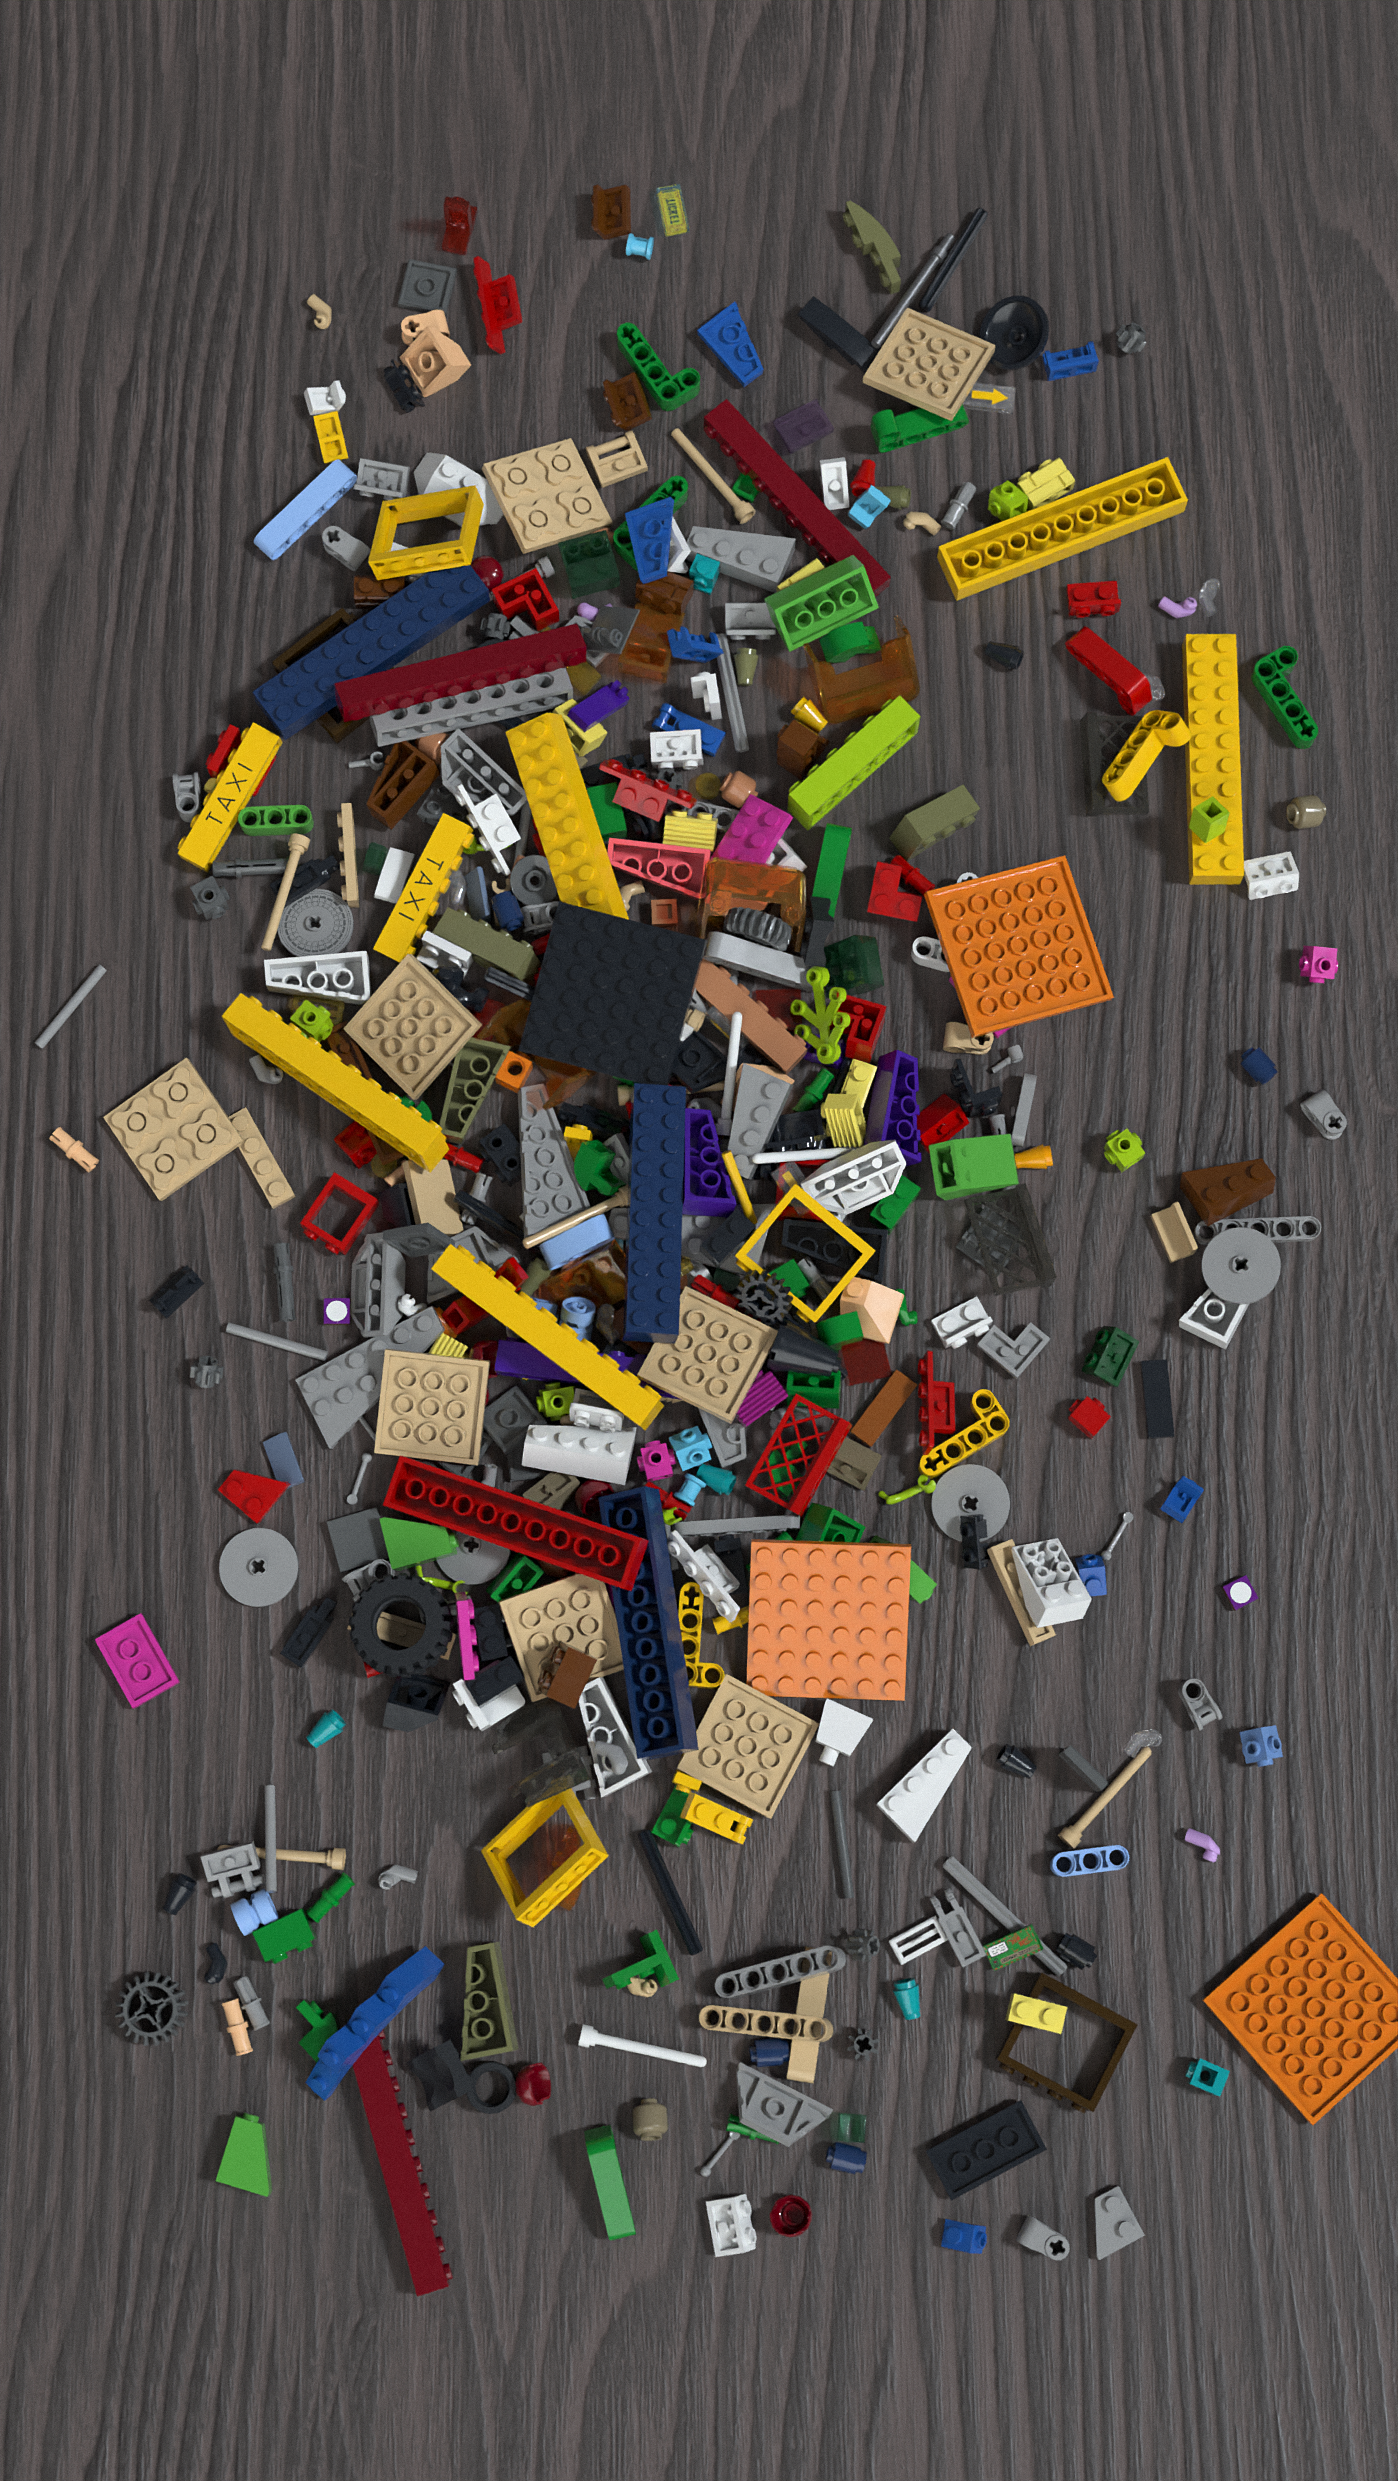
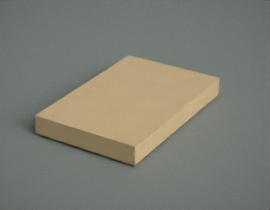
M412 1160L402 1163L415 1224L428 1222L447 1236H455L464 1232L458 1204L453 1201L456 1194L448 1160H440L431 1173Z

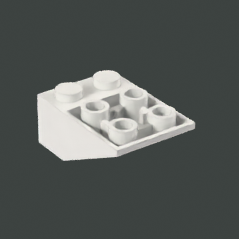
M1059 1539L1012 1547L1011 1550L1025 1606L1036 1627L1040 1628L1083 1619L1092 1599Z

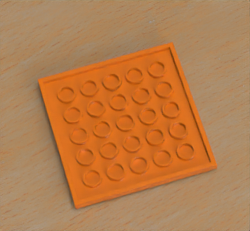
M1065 855L930 890L924 894L972 1038L1106 1002L1114 998Z
M751 1539L746 1685L767 1696L905 1701L911 1544Z
M1322 1893L1317 1895L1202 2000L1311 2125H1314L1398 2048V1978Z

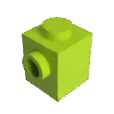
M1212 796L1194 807L1189 828L1204 843H1207L1225 832L1230 812Z

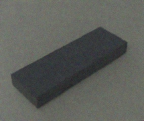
M1167 1359L1141 1361L1147 1439L1173 1438L1175 1435Z

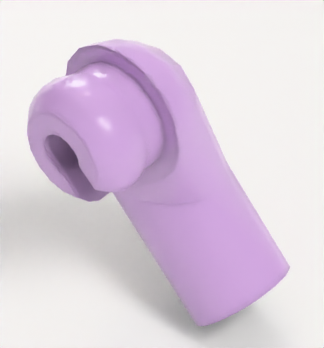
M1190 1828L1188 1829L1185 1841L1204 1848L1203 1858L1207 1861L1215 1862L1217 1855H1220L1218 1845L1209 1835Z

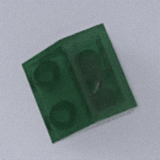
M606 530L558 542L565 577L572 599L620 586V575Z
M855 934L824 947L826 955L825 968L829 971L830 975L829 982L825 986L827 998H829V992L833 987L844 988L846 994L851 996L864 994L884 986L876 937Z

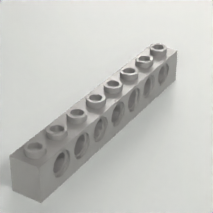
M564 667L552 672H544L528 678H520L504 684H496L480 690H472L456 696H448L432 702H424L408 708H400L384 714L370 716V724L377 745L380 747L453 731L458 728L462 729L553 709L573 698V687L567 670Z

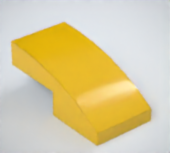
M338 411L313 416L324 464L338 459H349Z

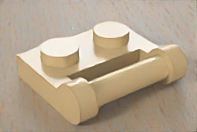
M632 430L626 432L625 436L601 445L586 447L588 458L592 463L602 488L648 471V466ZM627 445L630 447V449L599 460L598 456Z

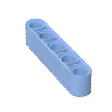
M339 459L335 460L257 534L254 544L271 560L277 559L353 487L357 481V476Z

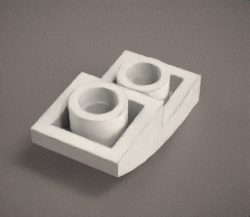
M390 847L374 898L397 903L406 886V880L415 854Z

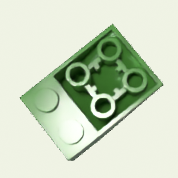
M1011 1134L955 1139L929 1145L936 1194L944 1200L1019 1184Z

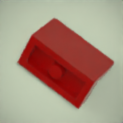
M946 1094L940 1096L921 1111L920 1115H917V1130H920V1142L929 1154V1145L948 1141L970 1123L960 1105Z

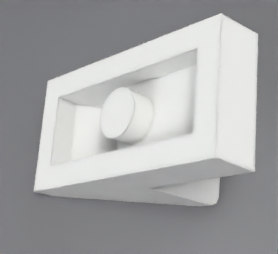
M845 458L820 460L821 476L819 479L823 504L829 510L849 508Z

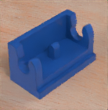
M1087 342L1088 345L1055 353H1050L1049 350L1044 351L1042 359L1048 381L1096 372L1098 357L1093 342Z
M683 626L680 627L681 632L675 629L667 631L672 656L675 658L706 663L724 654L723 649L720 648L718 637L713 632L709 633L711 643H707L704 635L689 634L688 629Z

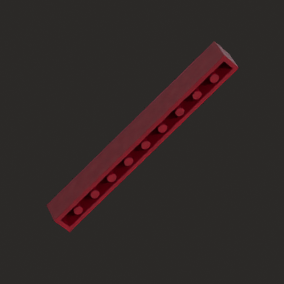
M727 399L704 416L703 429L706 435L712 440L715 439L720 444V449L725 456H731L735 460L739 471L743 475L747 474L753 480L754 487L760 493L764 492L769 497L772 507L777 511L781 510L785 515L787 523L802 533L801 536L807 545H813L816 548L820 559L825 564L833 565L854 555L864 565L875 597L889 587L891 576Z
M576 623L335 683L336 701L344 722L359 720L364 717L384 714L388 711L408 708L412 705L432 702L436 699L456 696L460 693L480 690L484 687L504 684L508 681L579 665L586 662V644Z
M383 2029L355 2061L353 2068L418 2297L449 2287V2280L453 2279L450 2264H444L442 2253L446 2252L442 2236L437 2237L434 2226L438 2225L437 2216L434 2209L429 2210L427 2199L431 2198L427 2182H421L419 2172L423 2171L419 2155L414 2156L412 2145L416 2144L412 2129L407 2130L404 2119L408 2118L405 2103H399L397 2092H400L401 2089L397 2076L392 2077L389 2066L393 2065L390 2050H384L382 2039H386V2035Z

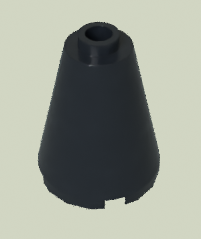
M784 1319L771 1351L773 1355L768 1360L767 1368L777 1371L831 1377L832 1372L838 1373L842 1358L838 1357L839 1352L791 1321Z

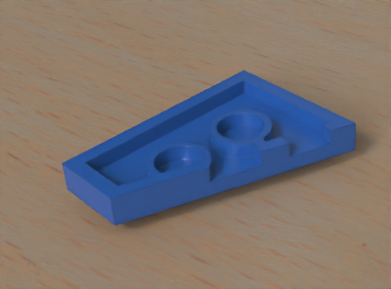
M733 302L699 328L697 335L739 383L746 387L763 374V367L748 336L747 328L741 319L737 304Z
M672 497L625 513L640 581L643 584L667 576L674 499Z

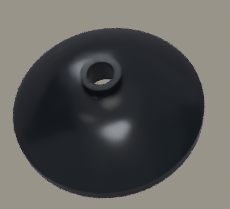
M1010 296L996 303L986 314L980 329V339L995 345V352L989 362L1004 370H1018L1030 365L1039 357L1046 346L1049 336V321L1042 306L1029 297ZM1024 334L1023 339L1019 341L1020 335Z

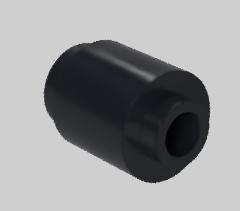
M1066 1932L1055 1950L1060 1953L1061 1958L1080 1970H1083L1085 1966L1090 1968L1097 1957V1954L1094 1953L1095 1947L1074 1933L1070 1935Z

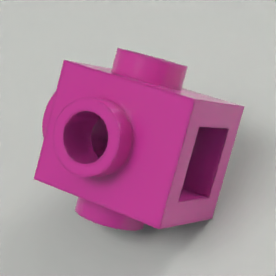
M1303 946V955L1299 960L1300 976L1309 977V982L1324 983L1325 979H1334L1338 970L1337 948Z
M660 1441L646 1443L645 1448H641V1456H637L640 1472L645 1471L647 1482L673 1477L671 1465L676 1464L673 1449H667L666 1443L661 1444ZM659 1458L661 1461L654 1463L652 1459Z

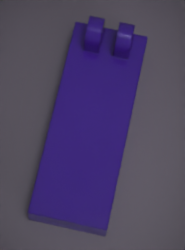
M618 680L614 683L611 682L571 708L567 716L586 732L624 707L630 699L627 696L629 690L626 687L620 690L621 683Z

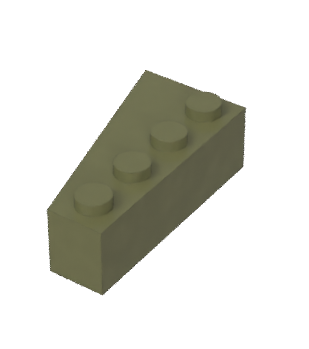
M449 907L447 908L433 930V934L472 953L473 960L481 967L488 969L491 966L498 971L534 986L533 976L538 973L537 968H541L542 964L534 953L532 945L523 940H520V942L513 940V937L504 930L497 932L491 929V925L481 919L478 921L471 919V916L461 909L455 911Z
M471 1037L456 1054L439 1124L442 1128V1134L447 1138L445 1141L462 1145L496 1080L495 1077L511 1046Z
M500 1942L468 1947L461 2061L518 2050Z

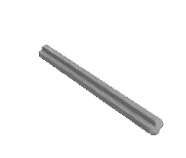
M954 1857L947 1859L943 1864V1868L1010 1932L1025 1927ZM1040 1940L1043 1949L1034 1955L1056 1976H1060L1067 1969V1965Z

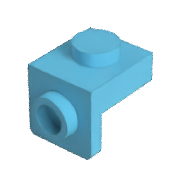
M871 485L856 499L848 512V516L864 529H867L874 518L887 508L891 500Z

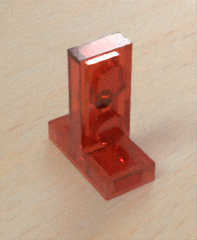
M445 197L443 207L446 231L442 242V250L466 256L478 209L475 206H470V202L461 197Z

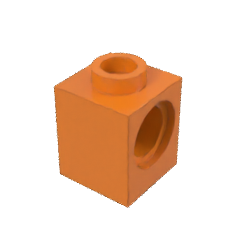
M509 1051L495 1077L496 1083L518 1094V1091L524 1086L533 1069V1064L529 1061L530 1057L520 1051H517L516 1054ZM514 1065L522 1068V1072L519 1075H511L508 1071Z

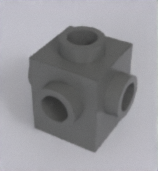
M213 876L190 887L195 897L192 903L198 915L203 913L207 920L210 918L217 919L223 916L226 910L229 909L226 901L230 897L224 885L219 887Z

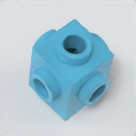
M698 1426L685 1429L681 1433L669 1437L675 1457L682 1471L711 1460L708 1449L712 1448L707 1433L701 1434Z

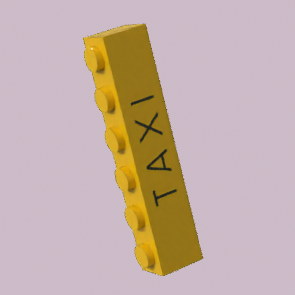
M254 722L250 728L246 727L240 738L242 743L238 750L234 749L228 758L229 765L227 769L219 773L215 784H217L213 793L209 792L203 801V806L205 807L200 815H195L190 824L192 828L187 837L184 836L181 839L177 848L179 850L178 855L182 859L207 873L237 823L240 811L248 804L283 743L279 736Z
M445 813L442 814L373 948L374 950L398 963L407 954L414 956L416 951L414 945L417 939H422L428 926L425 924L429 916L433 917L439 907L437 900L441 893L445 894L451 883L449 877L452 871L458 870L463 860L460 856L464 848L468 849L474 839L472 834L474 830L469 825Z

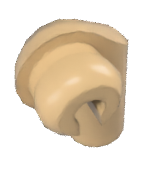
M637 1975L630 1978L632 1984L627 1985L629 1991L638 1996L650 1997L657 1991V1983L654 1980L640 1979Z

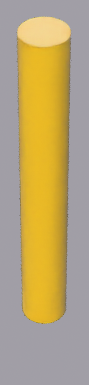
M731 1150L725 1151L721 1155L743 1213L753 1224H756L758 1220Z

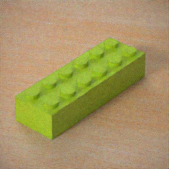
M900 695L895 700L889 699L881 707L882 711L876 717L874 715L870 716L863 723V728L858 733L852 732L845 739V744L839 750L834 748L826 756V761L821 766L815 765L808 772V777L802 783L797 781L789 789L787 810L807 831L918 733L921 716Z

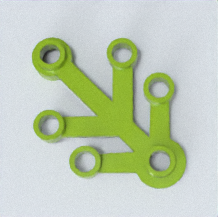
M814 966L807 971L806 980L813 986L816 1013L808 1007L807 1002L804 1000H794L791 1004V1012L794 1015H802L817 1027L820 1038L812 1033L810 1026L801 1024L796 1026L794 1035L797 1034L817 1049V1057L821 1063L832 1064L840 1057L841 1049L838 1041L844 1029L850 1024L849 1014L837 1012L841 1003L845 1001L847 994L844 988L833 987L829 992L831 1001L826 1009L823 987L829 982V971L825 967ZM833 1021L835 1027L830 1034L829 1027Z

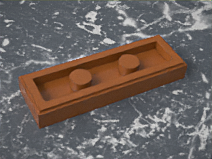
M896 1369L850 1433L871 1448L915 1390L917 1384Z

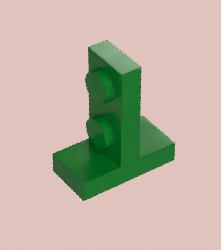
M657 1930L639 1938L648 1958L602 1979L606 1989L616 1986L617 1990L632 1984L630 1978L636 1975L642 1979L655 1973L661 1988L679 1980Z

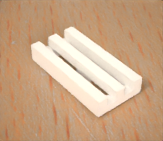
M933 1916L889 1940V1943L900 1964L903 1965L947 1941L948 1938L937 1917ZM934 1923L936 1928L898 1948L897 1942ZM937 1933L940 1934L941 1937L903 1957V1951Z

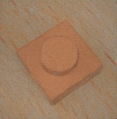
M676 899L651 900L652 926H678Z

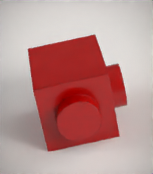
M1087 1396L1083 1401L1078 1398L1069 1408L1072 1414L1068 1420L1092 1439L1111 1416L1104 1411L1105 1406L1095 1397L1091 1399Z

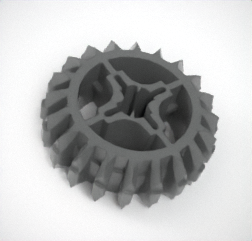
M734 907L729 909L723 922V932L725 934L781 952L786 950L791 940L792 928L786 922L757 909Z
M146 1972L144 1973V1982H142L139 1976H135L134 1982L136 1986L127 1982L125 1986L129 1993L119 1992V1996L125 1998V2001L115 2003V2006L123 2007V2012L115 2013V2017L124 2016L125 2021L120 2022L118 2026L123 2028L128 2025L129 2028L124 2033L126 2037L130 2036L133 2032L136 2033L133 2037L134 2043H138L141 2037H143V2045L148 2046L150 2038H152L154 2046L160 2045L159 2036L162 2037L164 2042H169L168 2032L177 2036L179 2032L174 2026L184 2027L185 2023L179 2020V2016H188V2012L180 2011V2006L188 2005V2001H179V1997L185 1995L184 1990L177 1993L174 1991L179 1986V1982L175 1981L170 1986L168 1985L171 1976L166 1975L161 1982L160 1972H155L153 1980H151L150 1973ZM146 1987H159L168 1996L156 2000ZM139 1992L141 2007L131 2015L132 2001ZM149 2002L150 2004H161L158 2006V2010H155L157 2012L155 2017L153 2014L141 2015L146 2012ZM172 2003L173 2013L170 2021L165 2026L162 2012L164 2008ZM147 2018L156 2026L158 2031H145L138 2027L135 2022Z

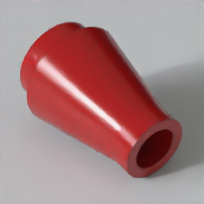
M862 460L861 466L851 483L852 493L856 497H859L871 485L875 487L876 463L872 460Z

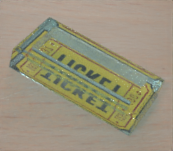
M680 184L656 188L665 237L688 233L689 225Z

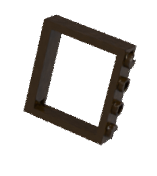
M342 607L272 661L274 671L277 674L281 673L344 623L348 627L358 619L352 612L347 613ZM326 712L316 720L338 744L370 719V716L348 722L342 720L337 724L330 714Z
M1039 1972L1027 1997L1038 1999L1043 1987L1124 2030L1090 2099L1083 2098L1008 2057L1024 2026L1023 2024L1013 2023L995 2059L1001 2062L999 2067L1013 2075L1016 2070L1025 2075L1023 2081L1037 2088L1040 2083L1049 2088L1047 2094L1060 2101L1063 2097L1073 2101L1071 2107L1084 2114L1087 2110L1094 2112L1138 2024L1050 1976Z

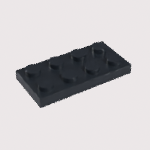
M1019 2100L925 2151L952 2201L1047 2149L1022 2100Z

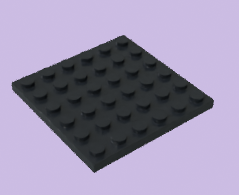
M559 901L519 1051L641 1084L669 1085L707 940Z

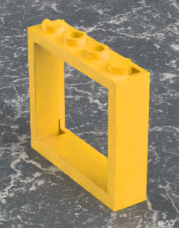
M476 485L383 501L368 560L376 579L382 580L471 565L484 506ZM465 512L459 540L391 551L397 524Z
M794 1183L735 1254V1257L738 1258L736 1264L747 1273L751 1269L752 1271L757 1270L761 1274L763 1269L746 1254L794 1197L862 1253L815 1311L811 1310L791 1292L787 1294L793 1296L791 1303L798 1308L796 1314L807 1323L810 1319L816 1323L876 1250Z
M554 1780L546 1787L540 1795L529 1803L517 1817L481 1850L516 1920L531 1927L539 1923L609 1856L572 1788L557 1780ZM564 1805L584 1844L526 1898L506 1859Z

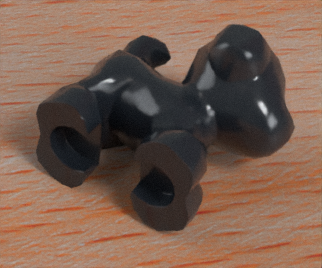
M438 966L432 970L431 974L466 1009L482 1013L488 1001L489 990L483 987H478L474 992L462 989L460 986L464 978V971L458 966Z

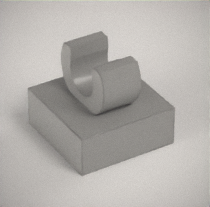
M515 616L510 623L516 629L510 635V640L539 633L521 617Z

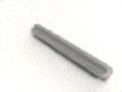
M720 633L716 635L724 654L717 657L735 750L741 753L749 750V743L727 636L725 633Z

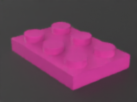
M750 794L711 856V859L717 864L754 882L793 817L787 812Z
M456 1592L455 1602L461 1670L464 1680L475 1679L474 1672L479 1671L477 1652L472 1651V1645H477L474 1624L470 1625V1619H474V1606L472 1598L467 1599L465 1592Z
M142 1613L95 1639L133 1709L180 1683Z

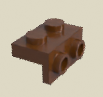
M598 184L593 185V195L591 196L593 206L591 223L593 230L604 240L631 234L630 188L625 184L604 190Z
M633 372L613 383L609 380L603 381L605 388L603 395L607 403L610 404L612 410L610 417L615 426L629 431L652 419L638 374Z

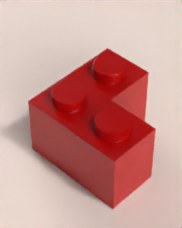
M537 568L491 589L493 602L499 613L505 615L507 620L527 611L537 632L560 621L559 610Z
M877 861L867 912L917 922L922 895L898 891L902 865Z
M850 995L846 996L845 1001L841 1003L837 1011L847 1013L850 1016V1024L843 1031L844 1034L849 1035L845 1057L870 1064L884 1025L887 1006ZM833 1021L829 1027L830 1030H833L835 1027Z

